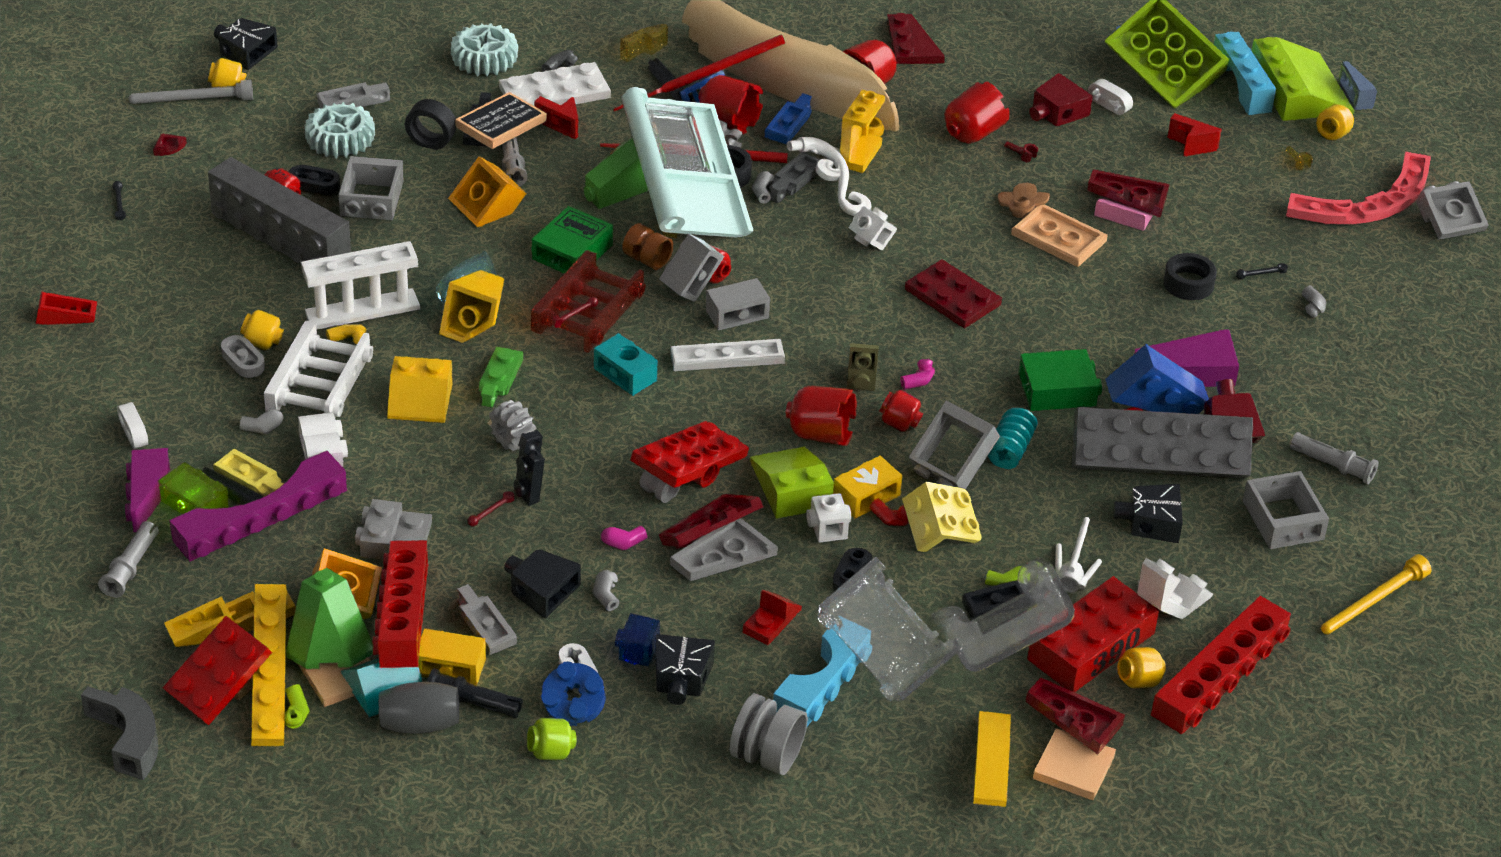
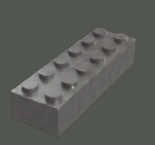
M232 157L208 171L211 210L217 218L229 222L235 228L245 231L256 240H260L271 246L274 250L284 253L297 263L351 252L349 221Z
M1078 407L1074 414L1072 468L1247 478L1251 476L1253 417Z

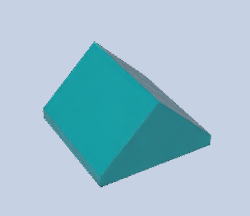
M379 658L341 670V674L352 688V693L368 717L379 714V693L381 691L409 682H423L419 667L380 668Z

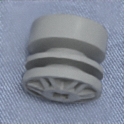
M753 693L744 703L735 722L730 740L729 750L731 756L739 759L745 757V761L752 764L761 756L760 763L762 768L785 775L801 749L807 729V713L785 704L777 712L776 701L769 698L765 701V697Z

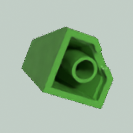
M633 137L621 143L585 175L584 195L598 209L648 191Z
M325 568L302 581L286 648V657L305 669H319L320 663H338V668L352 667L373 654V643L347 579Z

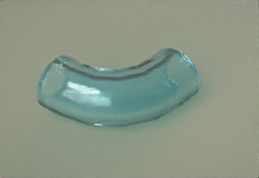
M486 251L464 260L443 275L436 287V295L440 302L445 304L448 285L451 281L479 270L496 275L494 265Z

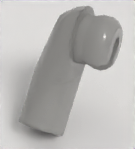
M769 171L760 172L752 185V191L759 202L763 204L771 199L767 188H770L772 185L771 181L774 180L775 176L770 174Z
M1311 285L1305 287L1302 291V296L1310 303L1305 307V310L1312 318H1315L1319 313L1322 314L1325 311L1326 300Z
M603 570L596 576L593 595L608 611H612L619 606L620 602L610 591L611 588L615 587L613 582H617L618 578L614 572Z

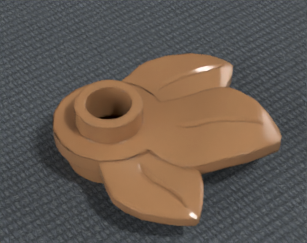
M1028 182L1016 185L1013 192H1001L998 194L999 204L1009 207L1012 215L1017 218L1026 217L1036 206L1044 205L1050 199L1049 193L1037 192L1036 186Z

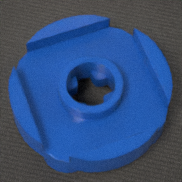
M569 661L559 664L557 669L547 676L542 686L541 698L551 718H563L569 722L570 726H578L577 723H582L586 720L587 722L592 721L600 714L605 704L606 696L603 680L593 668L585 664ZM574 688L579 689L580 698L574 697L572 701L567 700V691Z

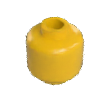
M220 58L216 63L212 62L207 82L211 83V87L236 86V83H241V80H245L247 73L242 72L241 63Z
M1331 105L1319 114L1316 122L1317 130L1324 138L1337 140L1351 131L1354 118L1351 111L1344 105Z
M255 310L252 314L248 313L246 315L240 334L244 335L243 337L248 339L254 347L269 350L273 344L279 345L284 329L280 328L281 322L279 317L262 310Z
M1131 648L1126 650L1119 659L1117 671L1120 679L1128 687L1134 689L1151 688L1157 686L1162 680L1166 671V664L1160 653L1154 648Z

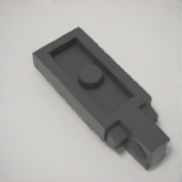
M806 152L796 156L775 174L770 186V200L779 203L787 194L793 195L818 175L815 167L821 159Z

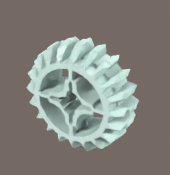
M481 23L478 26L472 24L470 28L463 27L462 31L456 32V36L452 37L450 49L454 65L459 66L460 71L466 70L467 74L475 72L477 76L480 74L488 76L489 73L498 75L499 71L506 72L507 68H513V63L516 62L518 57V44L514 34L510 33L509 29H502L501 25L495 27L492 23L489 25Z
M333 102L331 106L323 105L322 109L316 108L314 113H310L306 120L305 138L310 145V149H315L317 154L324 153L325 157L334 155L337 159L339 155H344L345 158H347L348 154L357 156L358 151L365 152L366 147H371V142L374 141L375 123L373 117L370 116L369 111H364L363 107H355L354 103L345 105L343 102L336 105Z

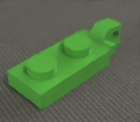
M501 347L495 348L479 382L482 406L493 407L498 395L504 396L508 394L523 361L522 351Z

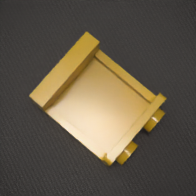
M861 90L842 117L840 153L850 170L863 173L882 146V138L868 134L870 122L885 102L884 95L876 94L873 91Z

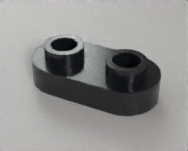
M296 165L288 171L300 180L301 190L331 194L340 188V176L333 170L309 165Z
M851 548L844 553L833 575L832 586L836 593L849 597L861 592L872 570L873 557L869 551L863 548Z

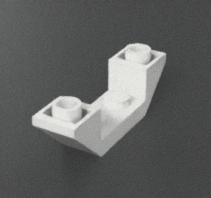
M1146 558L1142 564L1137 594L1159 610L1183 619L1213 596V593L1205 589L1208 583L1198 576L1192 574L1189 578L1180 573L1178 576L1172 574L1175 568L1165 561L1158 559L1157 562Z

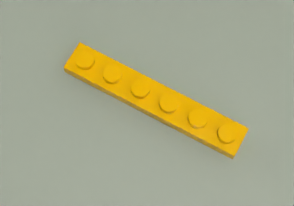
M255 584L254 637L268 647L272 654L253 674L251 746H284L286 585Z

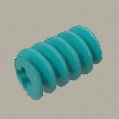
M1011 408L1003 413L996 428L1000 437L988 454L989 460L995 466L1012 469L1019 465V461L1022 459L1038 425L1037 418L1030 411L1023 408Z

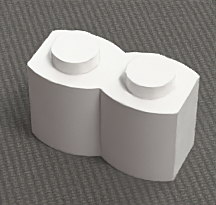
M333 412L298 417L299 436L305 460L328 451L343 467V458L348 457L346 440H340V437H343L341 420H335Z

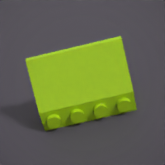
M1150 0L1105 40V43L1174 109L1210 86L1227 70L1229 61L1228 57L1167 0Z
M1278 37L1254 39L1252 53L1276 88L1273 105L1283 121L1317 118L1323 110L1336 104L1344 105L1354 114L1352 105L1319 52Z

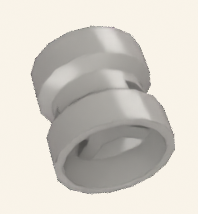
M646 470L640 479V487L649 493H655V497L663 503L673 499L680 489V486L676 488L671 487Z

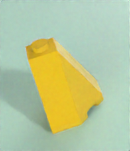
M479 270L449 282L439 335L464 343L494 326L504 278Z

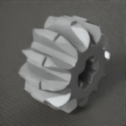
M505 401L489 413L491 420L488 422V425L492 428L491 434L495 435L496 442L501 443L505 450H519L518 444L521 434L537 429L532 423L534 417L528 414V408H523L520 401Z

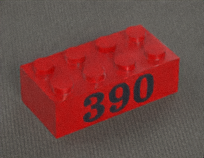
M1113 576L1030 635L1027 660L1064 688L1076 692L1117 662L1126 650L1136 648L1154 635L1159 609Z

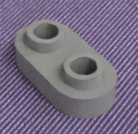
M233 335L222 341V357L240 376L252 378L263 373L265 369L264 357L248 339L243 336Z

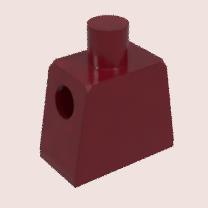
M1058 73L1035 90L1033 107L1030 108L1029 114L1034 121L1045 118L1053 125L1060 126L1090 116L1093 96Z
M1232 379L1217 381L1218 395L1211 396L1205 402L1204 415L1253 417L1252 443H1258L1265 436V432L1252 395L1250 393L1235 394Z

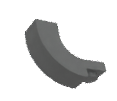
M88 686L81 694L84 715L114 725L124 732L111 750L114 770L144 780L152 769L158 755L156 723L150 706L141 696L124 687L121 688L117 695H113L107 691Z

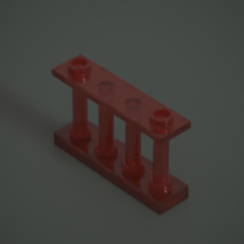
M586 250L531 310V331L541 335L548 326H552L551 321L553 317L559 316L562 311H572L583 305L572 300L575 296L582 294L589 298L596 297L598 301L607 304L602 311L589 307L578 313L593 319L589 326L567 319L559 327L583 336L584 351L589 353L595 345H599L602 342L604 335L637 298L640 299L643 296L646 288L644 271L639 269L630 280L598 269L596 253ZM596 279L621 290L616 295L586 284L590 280Z

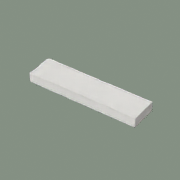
M781 339L670 346L674 371L785 364Z

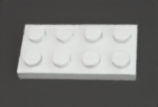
M595 62L571 67H560L555 70L534 72L533 74L512 76L499 80V88L503 95L511 92L533 106L534 101L540 96L559 105H562L571 97H574L575 104L611 98V90Z

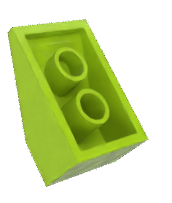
M805 446L750 457L751 465L776 519L807 513V510L811 509L812 497L833 494L834 482L825 464Z

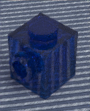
M630 613L624 629L619 628L615 638V647H619V660L630 664L649 666L655 653L656 634H660V620Z

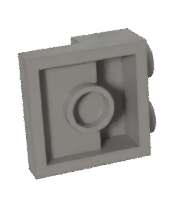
M1455 181L1441 187L1429 186L1424 188L1416 199L1425 223L1431 222L1438 240L1485 231L1489 226L1470 181L1462 183Z
M372 499L370 507L364 506L362 524H364V528L358 527L356 530L355 544L360 545V557L383 559L384 553H389L390 541L427 540L432 524V514L402 511V502Z

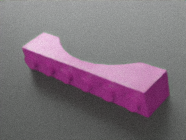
M324 451L302 461L297 471L285 484L261 499L229 508H196L169 520L172 541L189 562L199 557L207 556L210 552L226 545H231L241 538L260 532L272 524L284 521L292 515L306 509H311L323 501L346 492V470L328 451Z

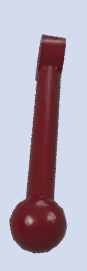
M590 297L586 303L563 316L553 317L551 324L559 328L563 321L589 307H596L598 299Z
M511 491L504 492L502 499L478 515L469 516L467 520L468 525L472 527L477 526L479 520L503 504L513 502L515 499L514 493Z

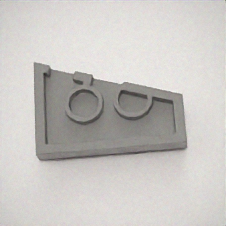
M739 518L702 536L670 557V565L689 581H693L776 556L778 546L743 519Z

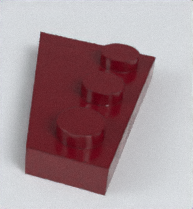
M887 14V25L897 64L944 63V54L912 14Z
M1093 169L1087 191L1161 218L1170 184Z
M723 494L658 535L662 545L675 546L678 549L690 545L693 540L761 509L763 505L759 496Z
M1041 677L1027 692L1025 700L1026 703L1097 755L1122 727L1125 719L1124 714Z

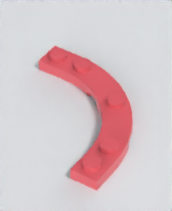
M1405 152L1401 174L1392 184L1391 189L1386 193L1381 191L1365 197L1363 202L1353 203L1351 199L1332 200L1291 193L1286 217L1323 224H1360L1393 216L1414 203L1424 189L1431 156Z

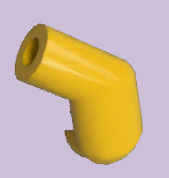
M361 324L341 325L326 329V337L332 341L353 337V342L358 344L367 329Z

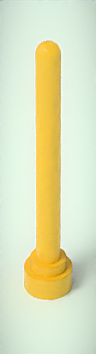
M1420 554L1413 556L1406 561L1403 571L1323 623L1321 631L1327 635L1331 634L1408 581H1421L1431 574L1429 561Z

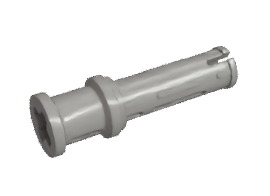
M515 137L502 144L504 158L501 164L505 173L510 178L512 174L513 181L518 186H522L527 181L528 176L524 169L525 160L519 154L517 138Z
M1296 432L1292 438L1290 449L1339 468L1341 474L1356 476L1363 479L1365 484L1369 485L1377 472L1379 462L1375 459L1369 461L1357 456L1355 451L1347 450L1344 452L1299 432Z
M142 522L122 555L111 561L110 570L99 579L98 586L107 596L121 597L125 592V585L128 580H132L137 572L136 565L159 533L157 526L149 533L154 526L152 522Z

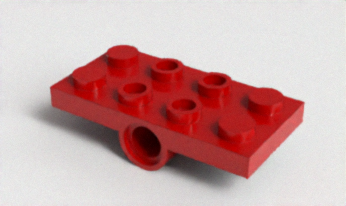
M704 421L633 450L630 461L673 488L690 481L706 488L715 481L720 468L745 458L749 447L740 442L737 437L728 435L717 428L714 423Z

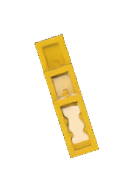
M286 589V618L294 616L296 606ZM252 591L226 604L221 596L164 622L175 647L201 644L225 616L229 617L247 632L254 630V592Z
M979 711L973 804L1006 807L1011 714Z

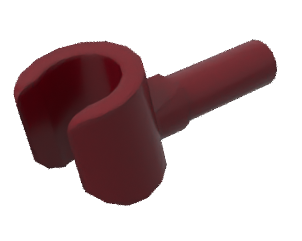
M1009 141L1005 143V147L1020 154L1021 160L1028 163L1032 157H1037L1038 147L1034 144L1028 143L1024 147H1019Z

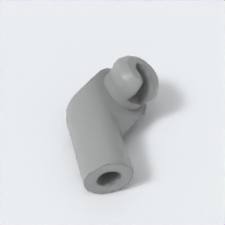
M270 409L258 418L242 416L240 430L268 434L282 423L283 414L280 410Z

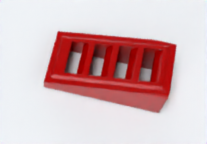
M41 292L36 324L94 323L97 301Z

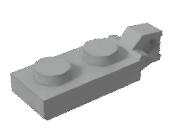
M366 82L318 92L317 102L321 109L323 105L331 106L333 102L336 105L344 102L345 105L354 103L355 107H365L390 101V91L386 82L367 86Z
M469 584L457 588L459 592L458 602L460 605H458L460 615L476 637L485 638L486 651L489 655L517 644L515 632L488 596L477 597Z

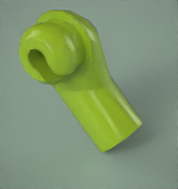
M1017 566L1004 574L989 570L985 584L995 586L1019 580L1020 583H1027L1030 579V572L1023 566Z
M296 684L285 689L290 703L285 712V725L293 729L302 726L310 712L301 686Z

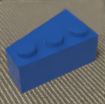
M1147 344L1105 379L1112 402L1152 412L1199 414L1204 410L1205 402L1209 399L1203 381Z

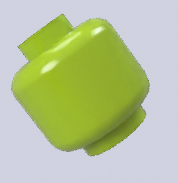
M540 718L535 721L533 726L529 727L527 732V748L539 760H563L567 758L570 750L575 748L577 742L575 730H571L569 722L563 718Z

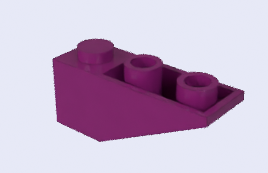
M168 448L132 450L131 462L126 463L127 480H131V483H126V499L131 501V503L125 504L126 521H132L133 532H137L142 522L147 521L170 490Z

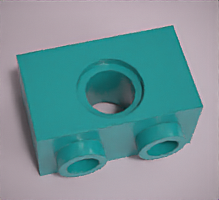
M616 334L594 348V369L632 396L657 381L658 360L621 334Z

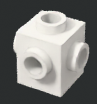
M865 206L855 214L852 223L848 227L856 233L854 238L867 247L870 243L880 250L886 247L897 230L896 227L886 221L887 214L876 207L872 211Z
M841 493L812 497L811 509L807 510V522L809 527L814 528L818 543L848 539L851 510L848 504H844Z

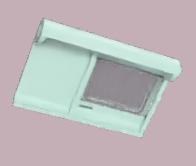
M638 87L629 88L622 95L621 99L660 230L669 233L734 238L751 234L753 227L714 104L648 98L647 92L644 89Z

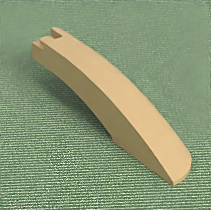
M691 0L688 3L682 22L689 26V38L699 44L698 52L713 62L780 34L783 35L785 44L726 68L729 72L794 103L802 93L812 96L810 102L811 109L841 119L861 90L873 91L876 94L885 96V102L875 117L882 121L885 130L895 132L899 130V117L894 102L890 103L889 96L885 92L887 87L871 69L833 45L825 46L776 30L742 14L721 0Z

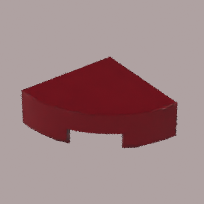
M161 134L153 148L154 156H165L180 151L186 146L187 139L184 136Z

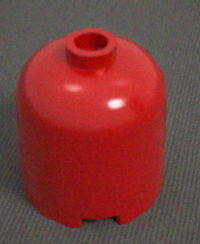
M876 39L867 40L843 51L871 69L884 84L889 82L896 72L897 61L895 54L882 41Z
M718 75L711 78L701 88L699 103L714 104L718 119L726 122L728 129H737L742 134H746V128L748 126L754 127L760 117L763 104L759 103V94H763V90L759 85Z
M987 81L983 84L976 82L947 105L944 113V120L949 134L960 142L972 144L1005 125L1009 120V108L1004 109V105L1000 100L1003 98L1002 93Z
M805 386L794 395L792 402L789 401L787 403L786 418L790 419L793 432L800 438L847 446L853 434V431L848 430L850 418H856V394L852 393V389Z

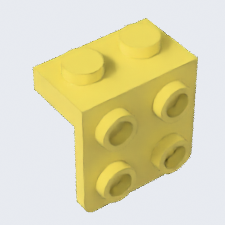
M925 482L902 498L917 551L927 552L945 539L977 543L981 540L979 524L972 508L971 498L965 489Z

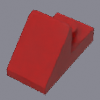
M542 96L534 101L536 108L547 113L546 121L542 123L543 125L573 139L578 138V114L574 97H571L562 105Z
M1174 113L1170 118L1167 138L1184 143L1183 156L1217 151L1222 129Z
M762 590L760 607L743 624V633L769 645L802 610V606L777 593Z

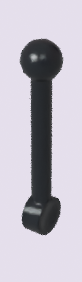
M115 181L112 185L116 192L117 202L115 218L117 220H124L126 213L122 208L121 197L123 184L120 181Z
M1280 263L1277 267L1249 271L1239 269L1236 272V277L1242 280L1246 276L1274 272L1286 273L1288 266Z

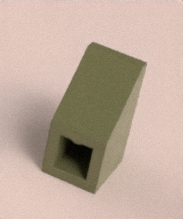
M850 344L847 389L875 391L879 346Z

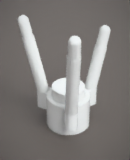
M1085 517L1071 560L1063 565L1062 545L1060 543L1056 544L1053 582L1063 591L1072 593L1078 591V589L1084 590L1087 581L1102 563L1101 559H1097L1084 574L1082 566L1077 562L1090 521L1088 517Z

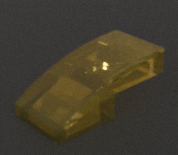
M658 24L649 26L621 38L620 59L629 62L643 52L652 56L667 46L668 25Z

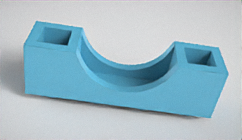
M1227 32L1216 34L1214 45L1229 58L1226 71H1233L1236 77L1239 101L1247 114L1254 115L1272 112L1276 88L1240 33Z
M837 617L822 635L821 657L828 665L823 670L810 675L790 674L774 692L773 700L776 701L777 712L785 704L806 712L808 717L807 726L812 720L817 721L823 712L825 704L828 701L832 702L835 700L843 682H849L852 679L856 666L868 659L871 652V646L869 645L870 631Z

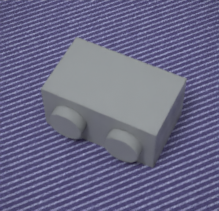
M688 234L685 240L681 242L678 251L670 263L666 265L659 279L680 296L695 302L725 256L704 240Z
M758 278L706 291V311L718 330L769 318L770 297Z

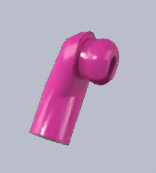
M919 360L917 363L919 369L915 374L900 377L903 390L925 386L930 382L935 373V368L932 367V360Z
M638 526L629 532L617 527L605 528L601 533V540L605 544L620 550H627L647 539V532L642 526Z

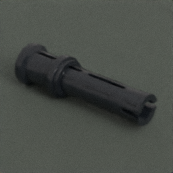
M433 668L427 679V682H437L457 687L459 703L461 701L513 718L518 717V713H520L522 708V698L473 685L460 675L457 678L440 673V670L437 668Z

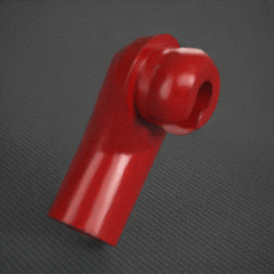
M877 498L869 506V509L886 525L906 526L909 524L904 505L900 506L898 510H891L880 498Z

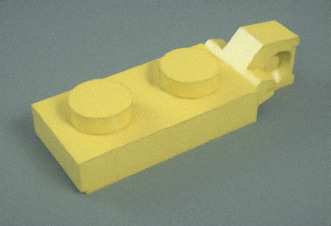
M233 449L213 464L214 471L263 496L269 495L284 484L277 476V471L236 449Z

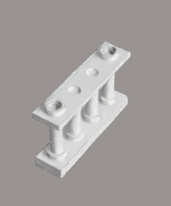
M411 241L301 262L308 288L314 287L316 307L305 309L308 321L315 322L317 330L420 310V304L413 288L408 289L407 269L418 267V258ZM396 271L397 291L381 294L380 274ZM369 276L370 297L354 299L353 279ZM341 282L343 302L327 305L325 284Z
M305 321L264 391L265 410H280L282 405L286 406L288 403L321 410L324 413L333 412L335 418L340 417L343 412L344 402L365 363L370 362L372 359L373 346H370L369 333H363L356 346L322 339L317 335L316 323ZM319 349L351 357L347 363L313 357L311 354ZM310 367L341 375L337 381L300 373L303 369ZM300 385L331 393L327 400L291 393L290 391L292 387Z

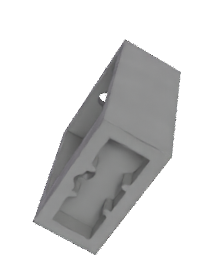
M350 156L339 192L340 216L393 220L404 182L403 160ZM356 184L391 187L389 196L353 194Z
M945 401L908 458L914 466L913 470L921 477L928 479L931 476L938 480L937 484L966 489L1000 436L994 425ZM952 424L980 438L956 477L927 462Z
M1301 471L1247 480L1243 503L1269 549L1325 539L1329 517ZM1293 498L1302 515L1273 519L1265 503Z

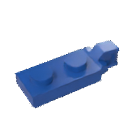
M802 93L795 103L787 101L765 128V137L784 144L791 141L812 113L810 106L812 96Z

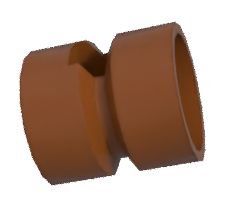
M637 223L627 232L622 244V250L624 254L633 259L641 260L643 264L650 268L659 270L669 261L674 243L672 239L658 232L655 233L653 229L641 223Z

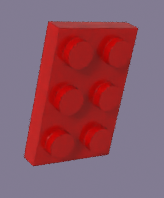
M225 616L162 688L203 722L210 725L272 652L229 617Z

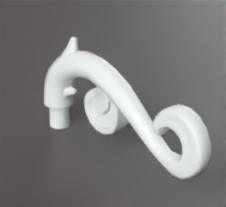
M799 137L797 140L787 142L789 151L813 152L827 158L819 160L815 167L816 173L824 180L838 181V201L845 213L855 216L863 206L871 209L870 200L861 193L851 192L848 197L859 205H852L845 199L849 170L839 148L833 147L826 141L814 137Z

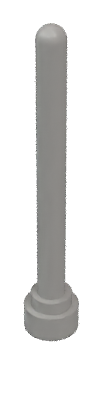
M250 79L241 80V83H236V86L133 93L128 99L132 104L237 96V98H242L245 101L253 100L252 80Z

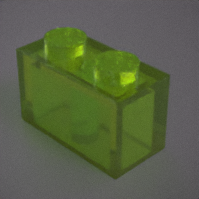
M186 462L158 480L161 501L180 514L187 513L196 508H229L227 488L222 483L206 476L200 469H195Z

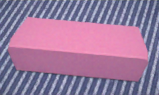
M1105 198L1097 200L1094 216L1142 231L1145 230L1153 216L1152 214Z

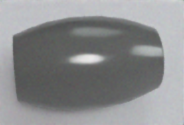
M425 681L400 684L379 693L381 728L399 733L417 734L435 732L458 724L459 696L457 687Z

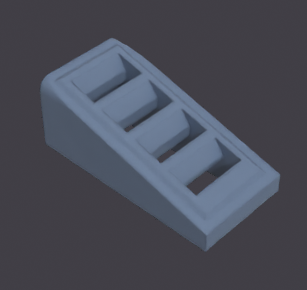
M1343 61L1338 83L1353 109H1372L1377 94L1376 88L1348 61Z

